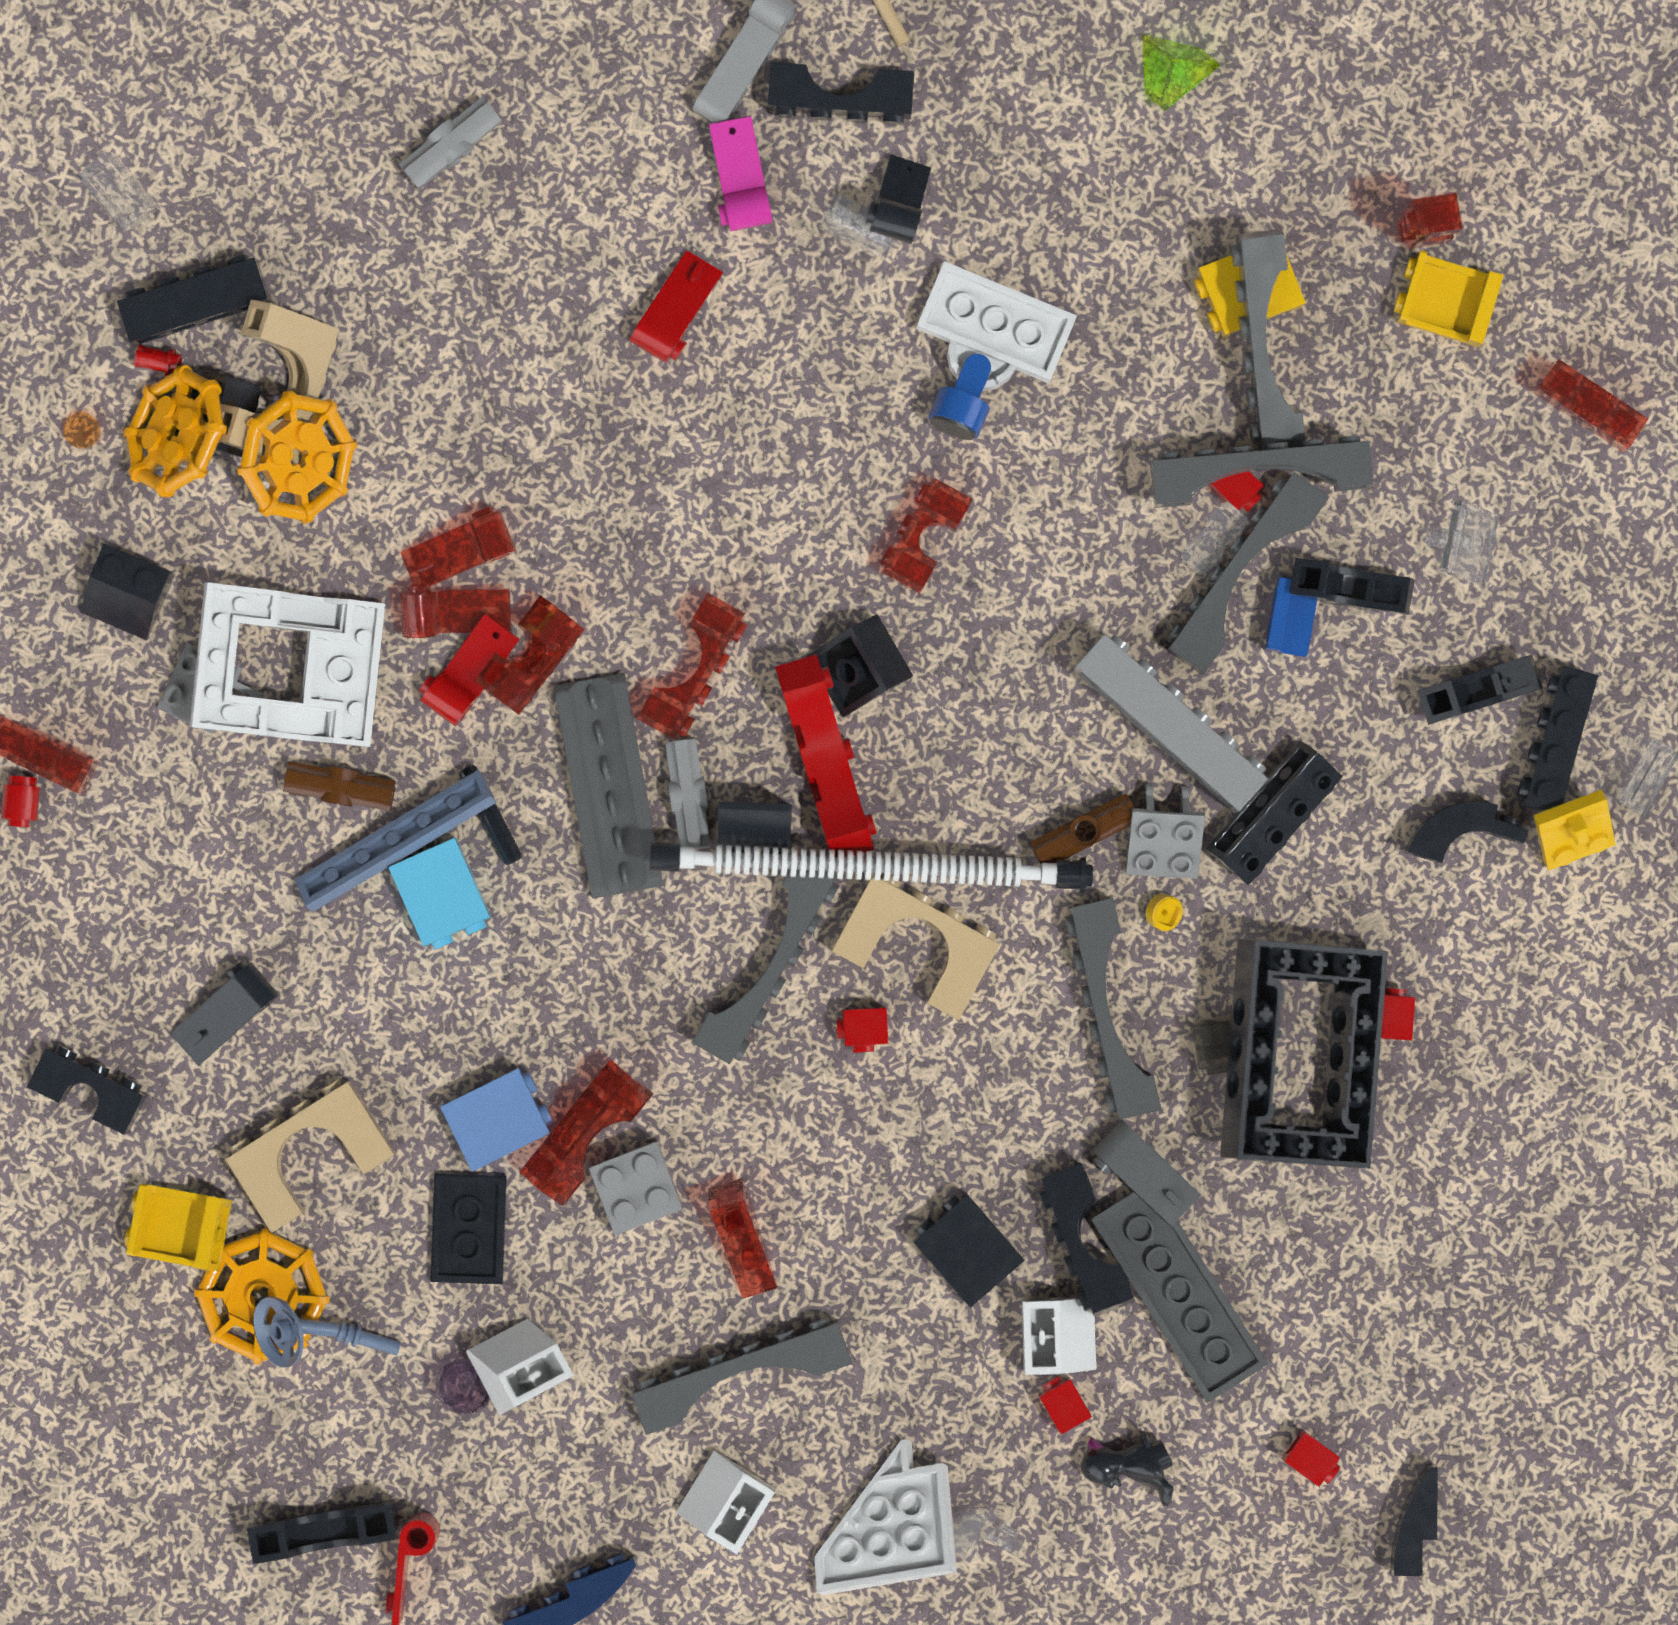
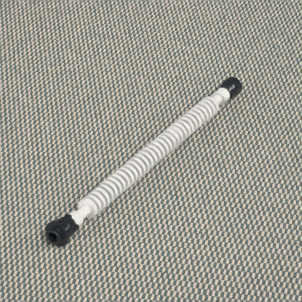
M651 842L650 871L679 872V868L694 869V865L715 866V873L721 874V866L724 867L725 874H730L731 867H734V874H740V867H743V875H749V868H753V875H758L759 868H762V876H767L769 868L771 869V876H777L778 869H781V876L786 877L787 869H790V877H796V870H799V877H805L806 870H809V878L815 877V871H818V878H824V872L827 871V878L833 879L834 871H836L837 879L843 878V872H846V879H852V874L855 872L856 880H861L862 873H864L865 880H870L871 873H874V880L880 881L881 873H883L884 881H889L890 874H892L893 881H899V874H902V882H908L909 875H911V882H917L918 875H920V881L926 883L928 875L930 876V883H936L937 876H939V883H945L946 876H948L949 884L955 883V877L958 879V884H964L965 877H967L968 885H973L974 878H976L977 885L983 884V878H985L986 885H992L993 878H995V886H1001L1002 879H1004V886H1010L1011 879H1013L1014 887H1019L1021 880H1040L1041 884H1051L1055 888L1078 889V893H1084L1086 886H1092L1093 865L1087 864L1086 857H1080L1079 860L1057 859L1056 863L1042 862L1041 866L1021 865V858H1015L1014 865H1012L1011 857L1005 858V864H1003L1002 857H996L995 864H993V857L987 856L985 864L983 856L977 857V863H975L974 856H968V861L965 863V855H959L958 862H956V855H950L949 862H947L945 854L940 855V861H937V854H931L930 861H928V854L922 853L921 861H919L918 853L912 854V860H909V853H903V858L900 860L899 852H894L893 859H891L890 852H885L884 859H881V852L875 851L874 859H872V851H866L865 858H863L862 851H857L856 858H853V850H847V857H844V850H838L837 857H835V852L832 849L828 850V857L825 856V849H819V856H816V849H810L809 856H806V848L800 849V855H797V848H791V855H788L787 847H782L781 854H778V847H773L772 854H769V847L764 846L763 854H760L759 846H754L753 853H750V846H744V853H741V845H735V852H731V845H726L725 852H722V845L719 844L716 845V852L695 851V847H682L680 843Z

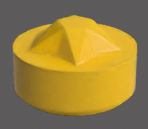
M1166 893L1154 896L1146 908L1148 923L1161 931H1169L1175 928L1183 914L1181 902Z

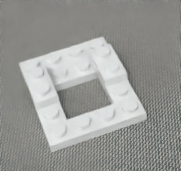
M205 583L190 727L370 747L385 603L325 598L276 590ZM239 624L308 632L300 703L232 695Z

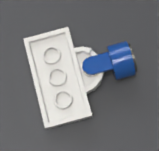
M944 261L916 327L917 330L949 342L947 352L948 365L957 380L954 388L941 387L928 416L931 424L940 431L959 439L973 440L978 438L990 410L988 404L980 399L982 391L999 388L1009 381L1015 370L1050 383L1077 315Z

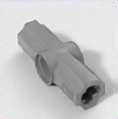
M482 96L454 120L449 119L438 126L427 137L428 141L403 160L399 166L415 186L421 189L446 167H453L461 161L459 157L469 155L473 151L474 145L501 124L502 120Z
M696 739L668 742L665 749L671 781H668L672 813L676 815L680 846L695 847V849L711 846V837L706 814L708 800L704 776H701Z

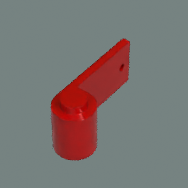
M686 250L637 324L629 341L664 363H668L670 359L677 361L687 345V342L682 340L687 328L720 280L723 272Z
M485 613L445 670L437 677L431 674L419 689V692L423 694L420 701L456 727L484 691L520 638Z
M425 1512L412 1515L405 1523L399 1536L394 1593L387 1592L385 1614H389L392 1611L391 1625H400L404 1617L409 1556H423L429 1553L439 1539L440 1524L434 1516Z

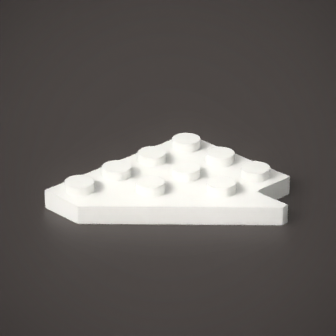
M907 1439L901 1440L815 1555L817 1593L827 1595L957 1573L948 1466L940 1463L914 1468L912 1442Z

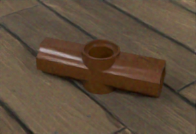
M289 761L285 773L283 792L305 797L321 798L322 802L352 807L354 804L391 811L396 781L388 778L361 775L359 771L327 766V768Z
M1125 793L1029 843L1040 865L1042 862L1056 863L1057 859L1065 860L1131 826L1132 809L1134 806ZM1086 821L1093 825L1095 835L1091 841L1082 842L1076 837L1075 827L1079 822Z

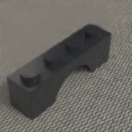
M770 62L768 111H775V116L780 118H796V112L811 113L810 118L814 120L827 121L832 120V115L847 116L846 121L866 123L868 122V117L882 118L883 124L903 125L904 119L911 120L914 71L878 69L871 83L863 90L851 95H835L826 92L814 82L806 64Z
M1080 1163L1041 1178L1044 1188L1038 1191L1045 1209L1053 1208L1057 1221L1051 1223L1058 1243L1065 1242L1070 1255L1064 1257L1071 1277L1078 1275L1083 1289L1078 1290L1077 1293L1084 1311L1091 1309L1093 1315L1097 1317L1136 1302L1121 1264H1108L1098 1261L1086 1251L1082 1243V1220L1087 1210L1097 1201L1083 1164Z
M394 1499L251 1524L247 1528L253 1564L288 1559L323 1549L353 1545L363 1546L397 1540L400 1536Z

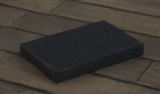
M434 1173L430 1282L503 1285L507 1176Z

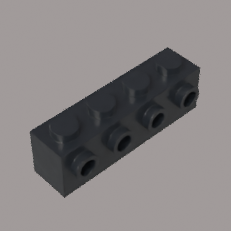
M241 255L227 260L228 266L214 270L213 266L194 270L192 272L194 277L180 281L179 277H171L158 282L159 288L145 291V288L142 287L125 292V298L118 300L117 304L129 342L133 346H137L248 311L251 300L271 303L259 262L255 257L249 259L248 255Z
M1568 666L1558 667L1557 673L1552 671L1546 689L1547 693H1551L1547 707L1542 706L1537 720V727L1541 728L1537 742L1532 741L1527 756V762L1531 763L1528 777H1522L1518 788L1517 796L1522 798L1520 802L1521 807L1543 812L1563 804L1599 675Z
M1300 740L1267 777L1268 780L1206 847V850L1228 871L1249 885L1255 877L1261 874L1274 855L1286 845L1288 839L1301 824L1308 820L1314 809L1333 791L1335 785L1343 776L1319 752Z

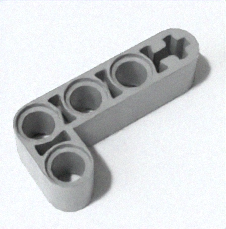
M755 0L749 10L748 19L695 101L692 108L693 111L712 123L731 119L749 90L747 88L748 85L753 84L768 60L766 58L767 55L773 53L787 30L786 25L792 23L797 13L796 3L791 0Z

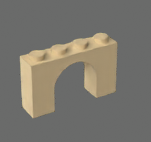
M251 300L241 335L271 345L283 355L289 370L287 391L293 390L299 395L319 398L320 391L326 382V372L331 355L336 348L339 328L272 303ZM220 404L223 425L227 426V431L225 435L221 436L219 442L244 450L248 431L246 423L250 417L255 418L258 414L242 408ZM299 409L296 411L297 419L304 422H310L315 414L314 412ZM280 416L268 425V430H272L284 421V416ZM262 437L260 440L259 450L257 454L258 456H260V454L264 455L266 446L263 445L264 439ZM294 449L292 451L294 457L290 461L291 464H298L302 453Z
M882 873L880 881L874 880L873 875L832 952L864 968L883 932L890 925L906 918H918L930 922L938 928L945 938L948 948V960L945 970L927 1003L959 1020L1000 946L999 943L994 941L997 934L979 924L975 930L964 925L962 922L965 917L948 907L945 908L943 913L931 907L933 899L917 890H914L912 895H909L899 889L902 882L893 881L891 876L889 881H884Z
M340 1079L336 1080L321 1090L324 1095L323 1098L313 1104L308 1098L291 1109L293 1117L283 1123L277 1118L262 1127L260 1130L263 1136L251 1143L247 1137L229 1148L233 1155L225 1160L271 1233L305 1213L304 1208L286 1182L281 1169V1155L284 1146L290 1137L299 1130L318 1127L329 1130L337 1135L348 1149L363 1175L397 1154L351 1081L342 1084Z

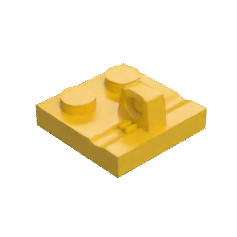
M1602 789L1534 815L1541 852L1548 871L1568 865L1573 861L1602 852L1616 845L1608 803Z

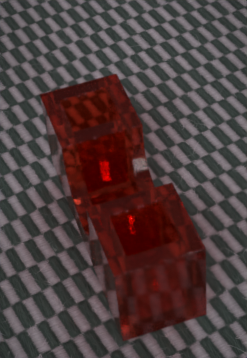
M1456 192L1414 199L1402 213L1401 220L1397 221L1400 242L1406 241L1408 250L1450 243L1454 239L1453 234L1459 233L1463 228Z
M1557 359L1551 365L1533 392L1562 413L1568 412L1584 421L1594 430L1593 433L1622 453L1630 448L1649 420L1560 359Z
M936 478L931 485L924 483L915 499V502L920 504L915 515L907 514L897 533L902 535L901 540L896 548L889 545L879 563L885 567L882 575L920 596L938 563L922 552L919 545L920 535L931 526H942L955 533L973 499Z
M541 595L518 623L529 634L530 640L526 651L520 657L513 660L505 659L496 652L474 680L518 715L532 701L533 696L554 672L556 666L570 648L575 645L577 639L585 630Z

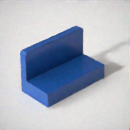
M1279 577L1275 586L1265 650L1306 657L1309 651L1317 601L1290 594L1292 579Z

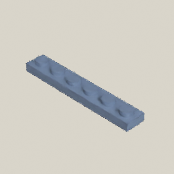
M479 770L475 771L296 878V884L306 907L311 912H314L495 804L496 800L485 776Z

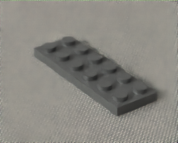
M1135 1191L1090 1218L1118 1263L1123 1267L1126 1276L1207 1403L1268 1365L1265 1357L1178 1221L1171 1227Z

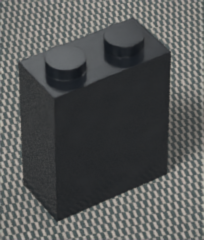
M956 1193L941 1206L945 1213L935 1221L931 1217L927 1218L914 1230L918 1236L913 1240V1243L971 1308L1025 1260L968 1193L962 1198Z

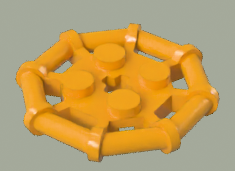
M179 365L170 375L153 385L146 384L142 389L143 396L130 425L124 428L123 436L127 438L131 465L128 473L132 481L141 482L154 489L160 497L167 498L172 497L176 490L195 479H204L208 474L207 466L218 442L227 431V426L223 425L219 398L221 387L216 380H208L193 372L188 365ZM176 388L175 395L171 397L163 396L167 392ZM192 388L199 392L195 400L191 398ZM153 407H155V410H154V412H153V414H152V417H151V419H150V421H149V423H148V425H147V428L144 429V427H145V425H146V422H147V420H148V418H149V416H150V414H151V411H152ZM203 414H206L208 417L207 423L204 422ZM176 429L180 430L177 437L175 436ZM143 448L146 449L148 453L145 459L143 454ZM187 462V468L179 472L183 468L179 465ZM159 465L164 467L161 477L153 473Z
M293 390L283 392L280 399L255 418L250 417L246 423L248 431L241 465L237 467V474L243 477L256 500L258 512L265 517L275 515L300 520L301 523L307 524L311 523L314 516L340 496H346L349 491L346 486L354 449L358 448L357 440L352 438L338 413L335 401L331 398L322 400L296 394ZM299 409L314 412L315 414L310 422H304L297 419L296 411ZM280 416H284V421L272 430H268V425ZM325 421H327L337 439L336 442L329 443L322 430ZM262 437L264 439L263 445L266 446L264 455L260 454L259 461H256ZM294 449L302 453L298 464H291L290 461L294 457L292 452ZM339 452L334 478L332 479L328 475L334 465L332 453ZM259 471L264 473L270 484L268 490H266L257 474ZM321 483L328 487L309 502L308 493ZM282 492L293 493L296 505L279 502L278 498Z
M262 1228L261 1232L224 1244L219 1271L206 1270L198 1288L194 1289V1297L198 1298L211 1336L209 1340L213 1344L218 1343L253 1360L254 1364L262 1365V1361L268 1358L260 1348L256 1335L254 1344H251L228 1332L236 1325L255 1334L254 1312L257 1305L255 1304L256 1297L252 1295V1291L254 1289L261 1290L262 1287L268 1289L269 1296L279 1297L284 1300L294 1312L299 1303H310L303 1319L318 1321L325 1305L330 1304V1296L326 1295L313 1258L315 1253L312 1249L307 1250L270 1232L269 1228ZM260 1247L259 1259L239 1265L233 1258V1256ZM271 1248L296 1261L286 1268L268 1259V1249ZM226 1263L233 1272L224 1290H214L213 1288ZM299 1267H302L311 1295L299 1293L293 1273ZM213 1298H222L227 1306L230 1320L223 1326ZM270 1307L267 1314V1323L270 1324L272 1323L273 1316L276 1314L272 1307ZM303 1333V1349L307 1348L310 1345L308 1341L311 1337V1334ZM298 1340L297 1343L293 1346L294 1350H296L298 1347ZM272 1342L274 1346L278 1349V1351H280L283 1354V1350L278 1348L276 1344Z

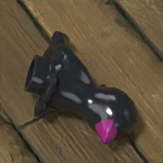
M1143 1430L1140 1433L1142 1443L1133 1444L1123 1450H1113L1103 1446L1091 1436L1088 1441V1450L1081 1460V1471L1090 1482L1112 1489L1114 1485L1121 1487V1480L1118 1477L1124 1475L1136 1482L1151 1485L1158 1491L1163 1506L1168 1507L1172 1503L1174 1488L1165 1478L1163 1471L1172 1467L1173 1463L1161 1439L1151 1443L1149 1435Z

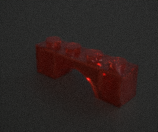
M707 593L690 622V626L699 637L702 648L701 661L697 671L688 681L672 688L654 687L637 720L675 741L679 735L686 737L695 721V718L690 716L697 703L701 706L704 705L713 689L712 686L708 685L709 680L714 672L722 673L730 658V655L725 653L732 640L738 643L748 626L747 623L743 622L746 616L745 613Z
M610 1059L519 1172L539 1191L564 1206L586 1179L582 1167L583 1157L593 1138L611 1124L632 1122L654 1093L632 1074Z

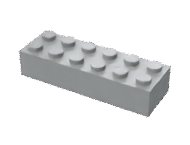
M1104 634L1073 671L1233 813L1239 812L1268 780L1263 774L1266 768L1252 755L1245 758L1235 750L1239 744L1225 731L1217 734L1208 725L1212 720L1198 707L1190 710L1182 703L1181 700L1185 696L1169 682L1163 686L1156 680L1154 676L1158 672L1142 658L1136 662L1127 654L1130 647L1114 634L1109 638Z

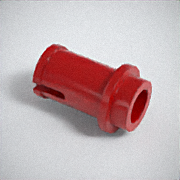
M138 345V350L135 353V367L165 372V376L170 375L177 366L182 365V354L177 353L176 349L171 348L169 351Z

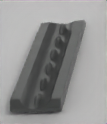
M625 673L554 686L592 899L664 886L661 871H650L651 842L656 841Z

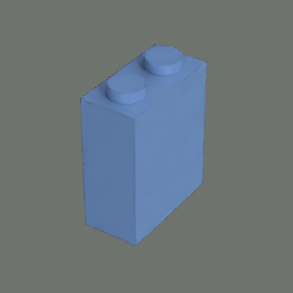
M518 1068L440 1107L472 1172L552 1132L549 1125L554 1123L553 1118L545 1104L538 1105L533 1093L538 1091V1088L529 1071L523 1074L521 1068Z

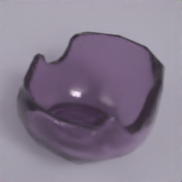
M458 1359L448 1362L441 1367L435 1379L436 1397L445 1409L457 1414H472L488 1406L491 1398L471 1361Z

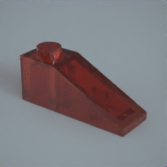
M0 716L1 757L75 793L84 794L99 763L98 761Z
M743 1179L708 1188L709 1211L743 1299L777 1289L773 1269Z

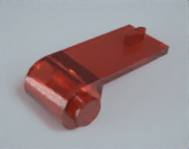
M492 507L484 508L472 514V521L400 552L416 592H420L479 565L488 564L515 553L517 550L502 512H493Z
M428 584L407 585V591L400 593L402 637L428 638L437 636L439 633H471L485 613L509 631H512L510 588L429 590Z

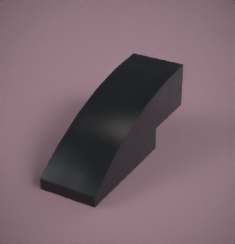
M1435 1464L1425 1465L1403 1504L1391 1550L1390 1573L1393 1576H1423V1540H1437L1438 1467Z

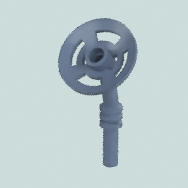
M275 1296L262 1299L257 1304L254 1312V1330L259 1346L266 1357L279 1367H290L300 1360L304 1347L303 1333L335 1337L336 1342L343 1340V1343L346 1345L351 1342L353 1347L359 1344L396 1356L401 1345L399 1341L363 1331L359 1325L354 1328L352 1323L346 1326L345 1321L339 1324L297 1318L293 1309L284 1300ZM270 1307L276 1312L271 1324L267 1323V1314ZM270 1336L272 1337V1340L274 1341L276 1346L283 1350V1354L280 1351H278V1349L274 1346L270 1339ZM298 1340V1347L296 1352L294 1353L293 1346L297 1343Z

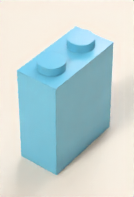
M457 838L448 840L388 867L423 947L431 944L434 950L454 942L451 935L465 930L467 936L486 928L485 920L492 918Z

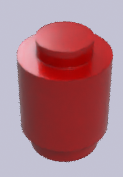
M8 775V783L4 784L1 811V818L8 819V826L29 828L30 821H37L40 787H37L36 777Z

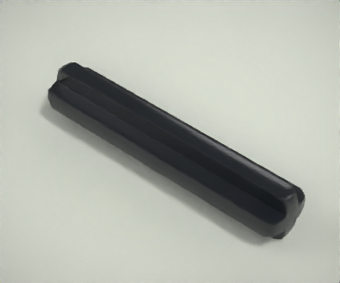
M470 765L459 772L460 779L462 780L474 773L478 768L475 765ZM496 803L478 813L504 864L510 865L520 860L522 854Z

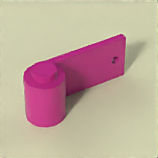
M751 115L709 123L725 203L718 205L722 226L729 225L730 232L773 223Z

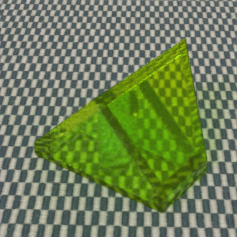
M1142 34L1145 94L1163 111L1170 108L1220 67L1219 63L1201 48Z

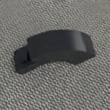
M1295 558L1289 593L1328 604L1375 612L1383 611L1409 615L1415 579L1361 571L1338 566L1330 562Z
M1531 654L1417 690L1427 723L1430 725L1543 689L1533 655Z
M1465 802L1446 807L1427 818L1411 836L1404 853L1435 863H1442L1451 843L1465 833L1483 832L1518 844H1524L1528 829L1520 827L1521 820L1501 814L1499 820L1494 819L1498 808L1497 804Z

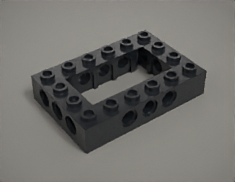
M1238 939L1220 1157L1371 1169L1388 951ZM1277 979L1334 983L1322 1127L1267 1123L1273 1118L1276 1103H1272L1274 1077L1275 1074H1278L1279 1069L1275 1065L1278 1037L1281 1038L1282 1030H1278L1280 1003L1284 1001L1285 995L1284 987Z

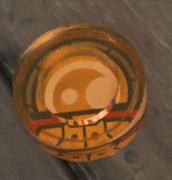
M76 413L66 421L64 435L69 444L75 448L89 449L98 443L101 437V426L92 415Z

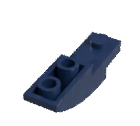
M625 1552L605 1559L606 1566L593 1570L591 1565H587L572 1571V1578L566 1581L569 1595L564 1596L563 1592L559 1591L543 1597V1604L530 1609L527 1603L508 1610L509 1617L504 1618L502 1624L574 1625L601 1607L623 1585L637 1565L636 1556L633 1555L627 1558Z

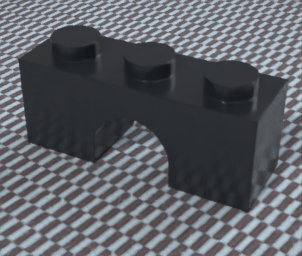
M58 1044L56 1050L51 1047L46 1048L27 1088L51 1100L62 1103L72 1087L79 1083L87 1084L95 1090L98 1096V1106L92 1120L123 1135L129 1134L148 1096L140 1091L142 1085L125 1076L122 1077L121 1081H118L108 1076L109 1068L92 1060L86 1065L75 1059L77 1056L76 1052Z

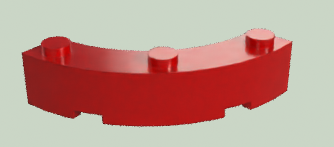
M817 654L775 666L828 848L834 850L835 857H837L838 850H844V857H847V850H853V856L856 855L857 851L866 853V851L874 850L871 836L877 834L872 814L864 815L848 760L854 759V754L849 738L841 739L827 690L834 687L828 666L820 667Z

